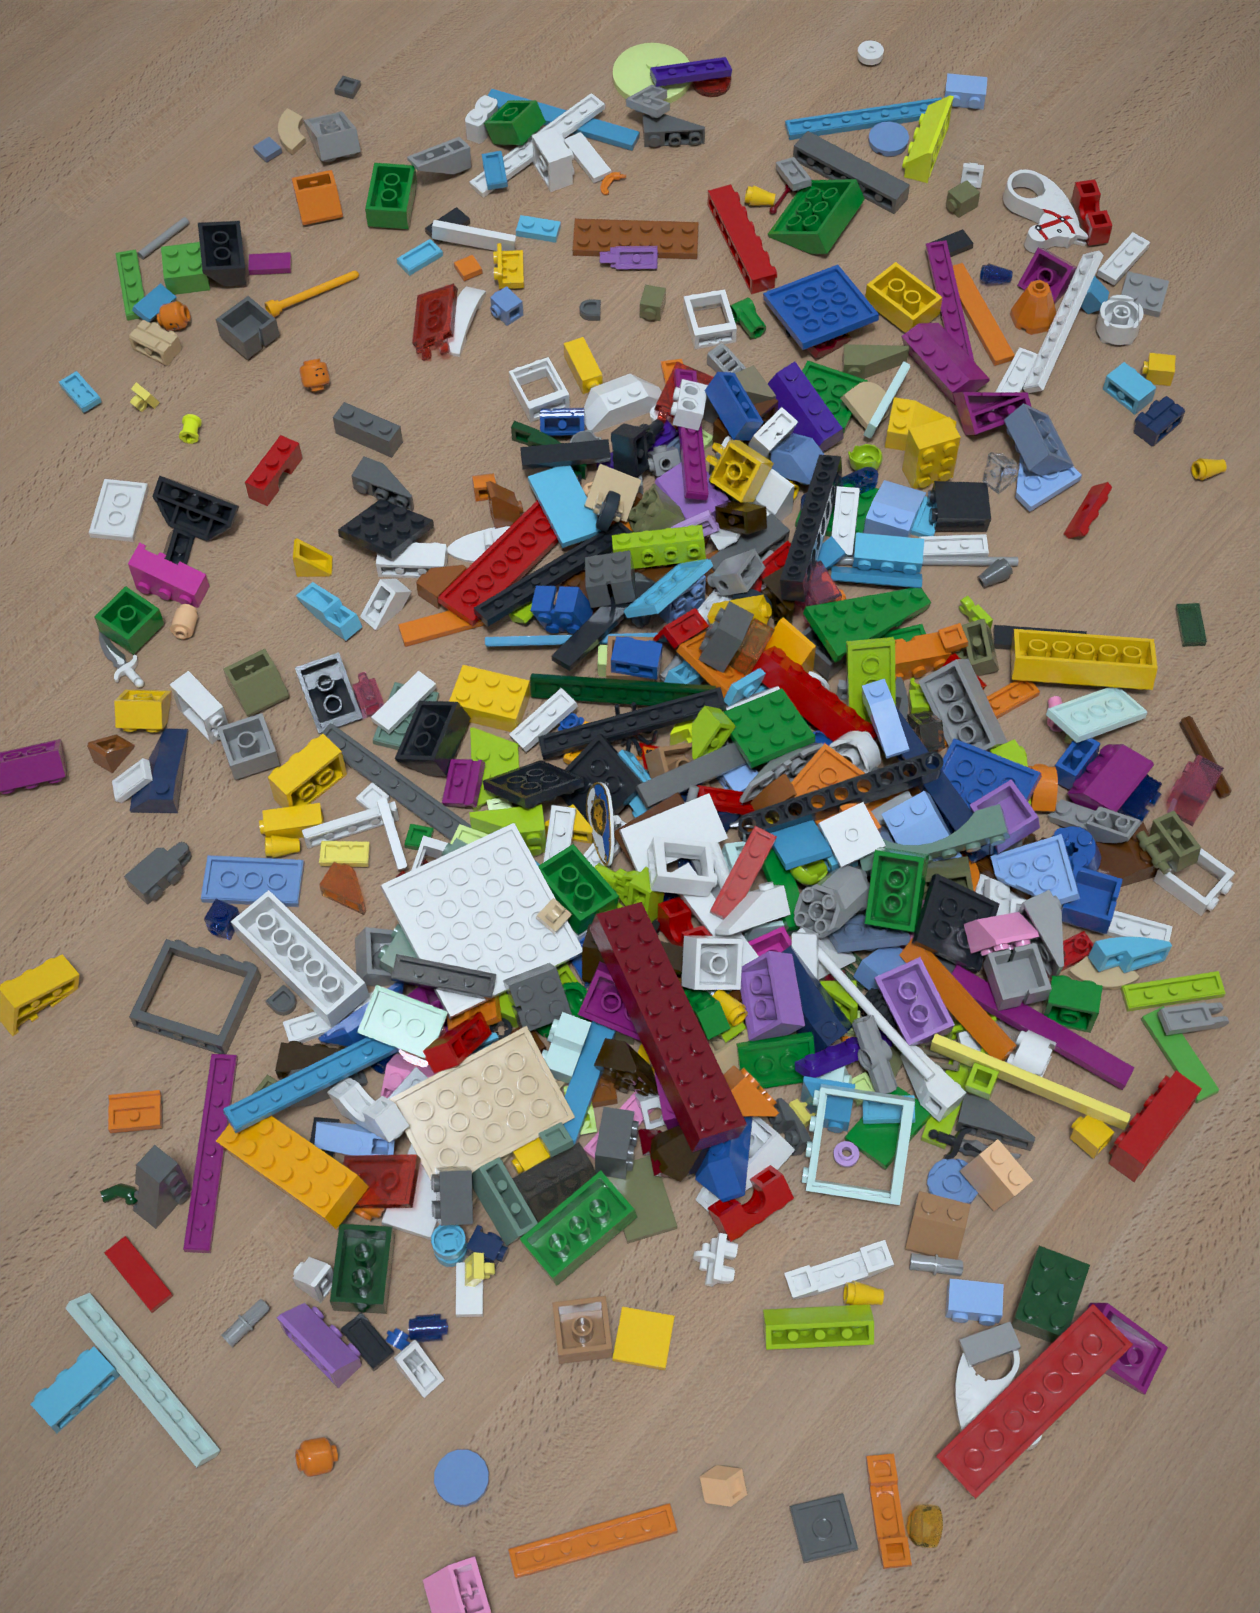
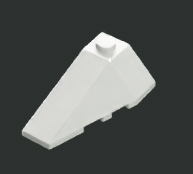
M753 1116L746 1190L752 1187L750 1178L770 1165L778 1170L795 1151L779 1133L758 1116ZM702 1187L695 1200L708 1211L707 1208L720 1199L705 1187Z

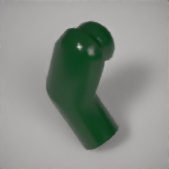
M119 1183L100 1191L104 1203L119 1197L124 1198L127 1205L138 1202L134 1197V1192L137 1189L127 1184Z

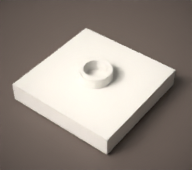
M864 802L818 824L840 868L874 853L875 849L886 846Z

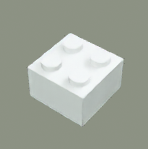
M554 127L532 135L533 164L550 192L572 185V175H574L572 160H574L572 150L566 147L563 136L559 135Z
M684 936L682 986L694 990H741L743 939L731 936Z

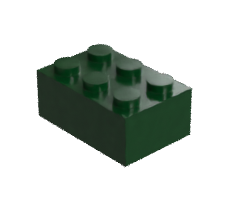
M355 1224L339 1225L330 1295L333 1311L387 1314L395 1244L393 1227Z
M1039 1245L1011 1323L1012 1327L1053 1343L1071 1326L1090 1264Z

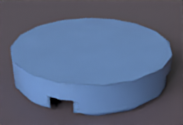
M881 122L870 130L868 142L874 152H880L883 156L887 157L896 156L903 153L908 146L909 134L898 123Z
M942 1159L934 1164L929 1171L926 1183L929 1194L971 1204L978 1194L960 1172L968 1164L964 1160Z
M455 1450L447 1453L439 1461L434 1471V1484L438 1495L446 1503L467 1507L477 1503L485 1495L489 1484V1471L485 1461L477 1453L470 1450Z

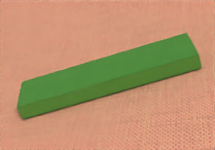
M135 249L115 253L127 321L140 319L132 311L133 306L145 297L137 251Z
M1163 1006L1142 1016L1141 1021L1174 1071L1177 1070L1202 1088L1195 1103L1197 1104L1217 1094L1219 1088L1183 1034L1166 1035L1158 1016L1159 1010L1165 1007Z

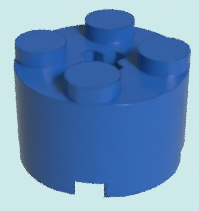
M1070 826L1059 828L1054 832L1053 836L1060 834L1063 836L1072 871L1074 865L1093 871L1098 870L1101 863V854L1094 838L1088 831L1080 827Z

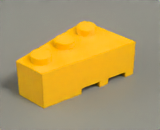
M62 954L56 958L46 960L42 965L34 969L26 970L22 975L12 980L3 982L0 985V1022L13 1037L19 1033L17 1028L30 1019L34 1022L38 1019L37 1013L48 1005L53 1008L78 989L80 974Z

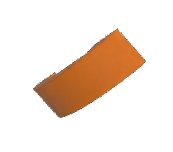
M894 1453L866 1456L872 1512L883 1569L912 1566L900 1504Z

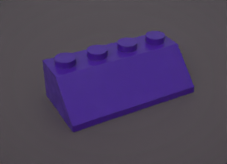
M795 361L778 371L768 382L769 387L778 400V410L782 407L798 421L792 434L813 438L822 452L844 439L843 428Z

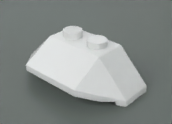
M627 374L591 388L584 406L585 428L591 430L594 434L649 413L651 408L657 404L668 405V401L658 386L635 375Z

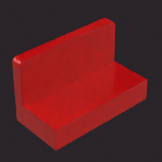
M694 608L664 626L653 640L657 642L666 637L675 649L680 644L705 631L709 625L698 610Z

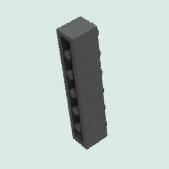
M807 131L794 145L793 157H795L799 164L829 180L856 179L866 200L893 214L908 200L909 184L839 148L835 144L822 139L818 135Z

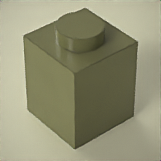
M966 180L948 191L946 206L950 212H953L960 218L978 207L980 192Z
M645 284L640 301V318L661 321L666 303V288Z

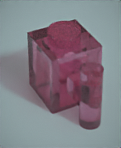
M362 672L358 674L359 682L352 686L362 717L365 719L373 716L384 703L375 678L368 679L367 673Z

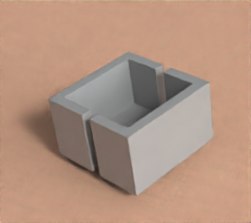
M1037 943L1014 947L1012 954L1010 949L987 954L983 966L998 1011L1020 1006L1022 1000L1025 1005L1047 1000L1052 988Z

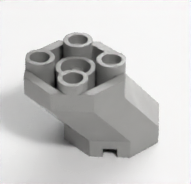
M850 865L843 868L838 867L817 884L805 888L799 894L794 911L796 925L800 929L803 928L806 933H818V938L823 939L840 929L858 911L867 909L870 883L867 882L866 877L868 876L865 870Z

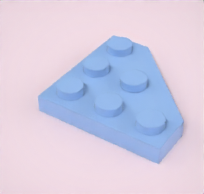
M1020 455L1015 498L1030 512L1079 482L1082 475L1074 467L1044 476L1033 472L1030 473L1024 467V460L1022 455Z
M1062 834L991 856L996 878L1004 884L1032 896H1037L1050 890L1053 896L1058 897L1061 904L1080 899Z

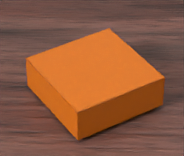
M473 255L454 262V267L463 281L482 274V268Z

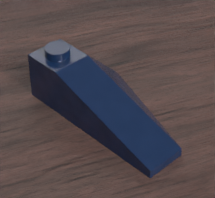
M165 728L148 759L153 781L132 795L130 813H178L188 729Z
M790 945L781 953H788L793 956L805 1026L798 1029L796 1033L812 1032L814 1050L817 1053L846 1034L853 1025L803 962L792 945Z

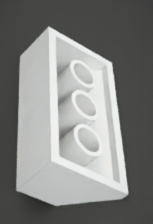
M727 436L721 445L726 447L728 441L733 439ZM717 452L715 457L720 459L721 454ZM711 464L709 465V475H710V476H711V474H712V472H713V470H714V468H715V467H714L713 465H711ZM771 468L754 502L745 503L766 506L767 516L773 514L780 521H783L792 513L794 485Z

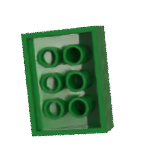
M811 180V186L803 188L796 193L769 231V238L809 254H827L865 200L857 180Z

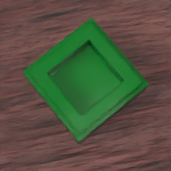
M410 824L404 843L405 848L418 851L423 836L432 838L434 828Z

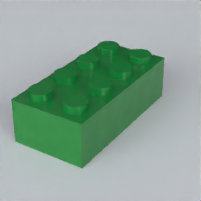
M600 1170L524 1234L520 1241L557 1286L637 1218V1214L631 1204Z

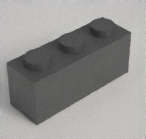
M343 402L333 416L336 434L391 458L403 443L401 426L346 402Z

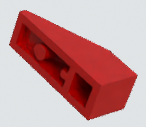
M481 1011L477 1012L423 1050L425 1059L434 1074L458 1066L492 1033Z

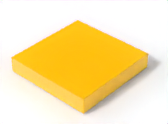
M622 1307L612 1361L666 1371L675 1316Z

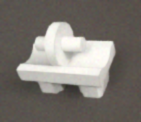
M718 1233V1237L712 1238L710 1244H702V1251H695L693 1254V1259L700 1262L699 1270L707 1271L706 1286L713 1287L717 1283L729 1284L734 1280V1268L724 1266L723 1262L724 1258L733 1260L736 1257L738 1244L726 1240L727 1234Z

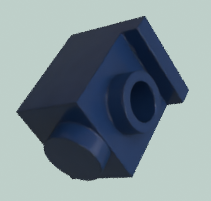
M477 1224L466 1246L467 1256L474 1252L484 1253V1263H494L496 1269L499 1261L504 1262L509 1248L504 1246L501 1237L491 1232L483 1233L482 1226Z

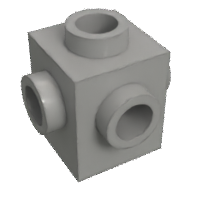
M666 445L656 446L653 448L654 451L648 452V470L655 476L660 477L681 463L678 448L674 446L668 448Z

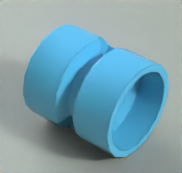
M439 1225L434 1230L431 1243L436 1260L446 1267H454L456 1263L463 1262L467 1256V1242L463 1229L459 1225Z

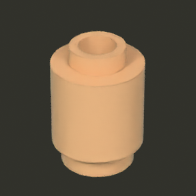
M182 604L176 609L170 626V631L176 638L185 639L192 636L198 618L195 607L189 604Z

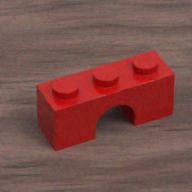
M1095 179L1075 182L1071 198L1081 228L1088 235V239H1086L1088 246L1108 243L1113 226L1107 210L1100 211L1101 193Z
M282 435L278 437L245 481L250 499L265 506L270 504L279 492L278 482L282 472L284 471L291 475L303 459L298 442Z
M680 897L658 903L657 921L660 923L661 932L671 944L683 947L684 936H712L704 925L693 928L691 910Z
M768 1166L750 1178L753 1186V1195L747 1203L741 1205L736 1199L726 1202L718 1200L707 1208L719 1233L727 1234V1239L730 1242L743 1236L746 1231L756 1224L762 1223L765 1218L775 1211L784 1208L788 1202L794 1199L784 1175L773 1166Z

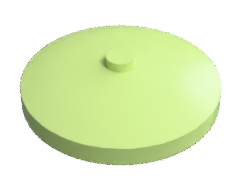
M639 44L625 50L616 59L613 66V83L618 93L627 99L646 87L655 85L650 76L651 67L686 63L689 60L681 51L666 44ZM691 82L659 86L667 90V98L663 101L672 103L680 99L688 91Z

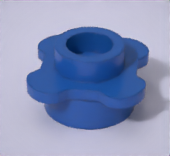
M570 713L560 722L558 731L582 725L585 720L583 717L578 718L576 714Z

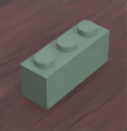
M500 1157L479 1167L472 1173V1187L506 1246L519 1240L538 1224Z

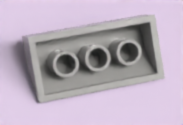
M956 659L918 681L949 747L954 738L988 752L1008 742L969 659Z

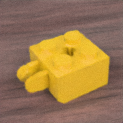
M729 440L726 447L719 443H714L712 448L720 453L721 457L717 459L713 455H707L706 461L715 467L709 481L740 502H754L774 463L740 440Z

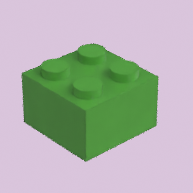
M200 242L161 247L164 281L166 288L171 293L177 295L210 290L209 277L202 272Z

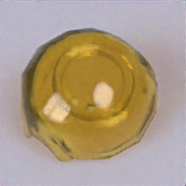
M921 1504L915 1506L907 1518L906 1529L909 1539L915 1546L921 1548H936L938 1546L943 1531V1515L939 1506Z

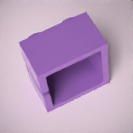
M1012 780L970 804L972 813L994 805H1001L1010 838L1005 839V842L993 846L998 854L1040 828L1038 815Z

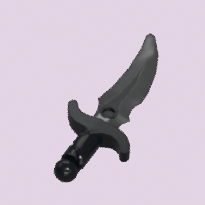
M969 1127L959 1130L955 1136L935 1129L930 1130L928 1134L931 1139H936L938 1142L951 1146L950 1152L944 1155L945 1159L954 1158L958 1151L963 1152L965 1156L972 1155L976 1157L988 1147L978 1140L964 1139V1136L972 1131ZM1010 1153L1015 1159L1021 1157L1020 1154Z

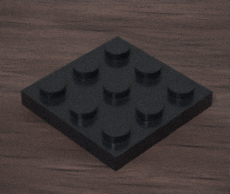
M380 499L339 528L338 534L340 538L392 559L434 528V522L432 519Z
M598 734L564 769L583 777L584 787L576 789L574 793L562 794L560 796L569 806L573 804L588 822L586 800L589 789L594 783L602 782L608 787L614 816L638 794L635 788L644 782L605 736Z
M539 760L483 780L484 790L493 793L495 796H500L509 802L522 806V808L529 809L534 808L536 804L543 801L555 800L557 796L562 794L574 793L576 789L584 787V778Z
M934 874L931 877L912 943L972 972H979L984 956L981 955V952H970L964 924L977 919L996 916L1000 903L939 874Z

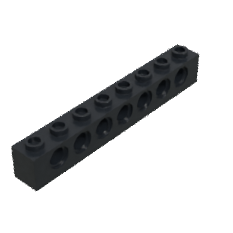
M819 454L780 578L782 600L805 602L836 500L837 486H840L842 480L841 456Z

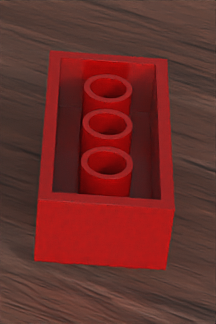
M1177 1070L1171 1077L1166 1075L1157 1087V1091L1154 1095L1151 1094L1143 1105V1109L1132 1118L1125 1133L1122 1132L1109 1152L1112 1155L1109 1165L1134 1183L1192 1108L1202 1090L1201 1087Z

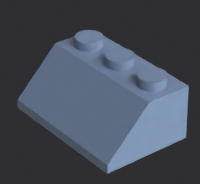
M1023 403L1004 419L1008 427L1006 429L1007 433L1014 439L1016 443L1015 449L1022 455L1023 465L1028 472L1044 476L1074 466L1049 415Z

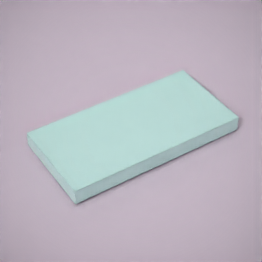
M1108 687L1048 708L1046 716L1076 743L1142 720L1147 715V711L1121 688Z

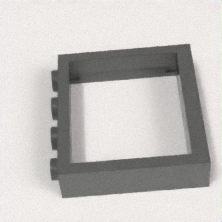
M166 939L129 1018L136 1028L217 1054H227L260 982L261 976L258 967L248 961H243V963L235 961L226 954H220V956L213 954L204 947L194 948L181 940L172 941ZM173 955L245 977L219 1035L146 1012Z

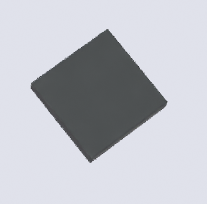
M843 1493L789 1507L803 1564L858 1551Z

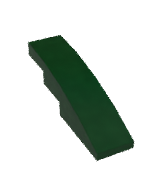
M515 420L511 426L512 441L528 446L561 444L555 438ZM587 464L570 465L576 477L581 474L582 479L586 480Z

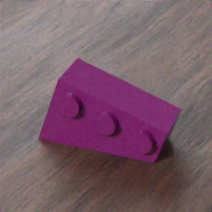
M1028 392L953 393L965 435H975L1006 424L1004 419L1023 403L1032 407Z

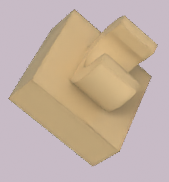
M553 898L537 914L536 919L555 934L572 914Z

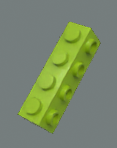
M702 525L612 535L613 553L630 551L634 569L706 559Z
M868 1304L763 1309V1332L766 1350L874 1345V1318L871 1306Z

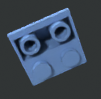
M793 433L771 451V461L774 463L772 469L785 479L798 481L803 485H810L819 454L824 455V453L813 438Z
M702 575L659 612L658 615L669 624L690 610L698 609L705 601L706 577Z

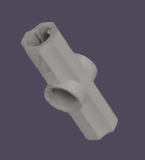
M867 1015L853 1020L852 1025L860 1046L858 1059L862 1067L868 1070L875 1092L886 1094L896 1090L898 1086L889 1062L892 1058V1051L887 1042L882 1040L874 1015Z

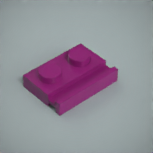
M451 759L442 804L446 807H477L486 763L481 759H478V761H473L472 759Z

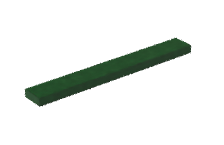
M534 673L530 676L531 698L549 699L562 688L574 701L631 704L635 702L636 705L646 706L660 704L716 688V686Z

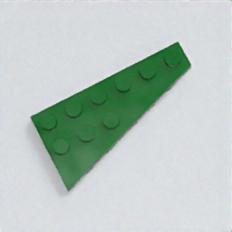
M908 588L806 606L803 614L836 663L846 654V641L877 639L886 634L890 628L901 625L907 618L912 619L929 609L931 601L922 588Z

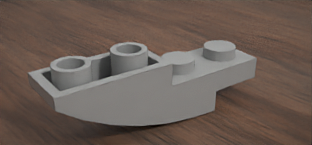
M1062 799L1056 805L1055 812L1051 811L1048 815L1051 823L1063 827L1075 826L1083 828L1092 835L1096 842L1103 843L1128 841L1141 825V820L1100 806L1095 811Z

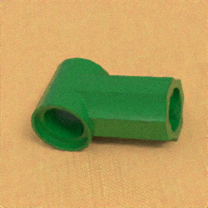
M747 297L730 305L735 323L739 322L750 338L757 339L761 337L766 331V325L756 313L753 301Z

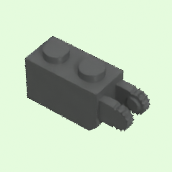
M181 841L168 851L165 848H156L124 876L128 887L147 905L153 900L160 898L163 891L171 884L177 883L184 874L182 868L188 861L190 862L192 857L189 846Z

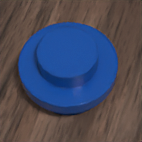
M395 1328L394 1331L388 1329V1336L385 1341L403 1350L411 1343L407 1340L410 1335L398 1328Z

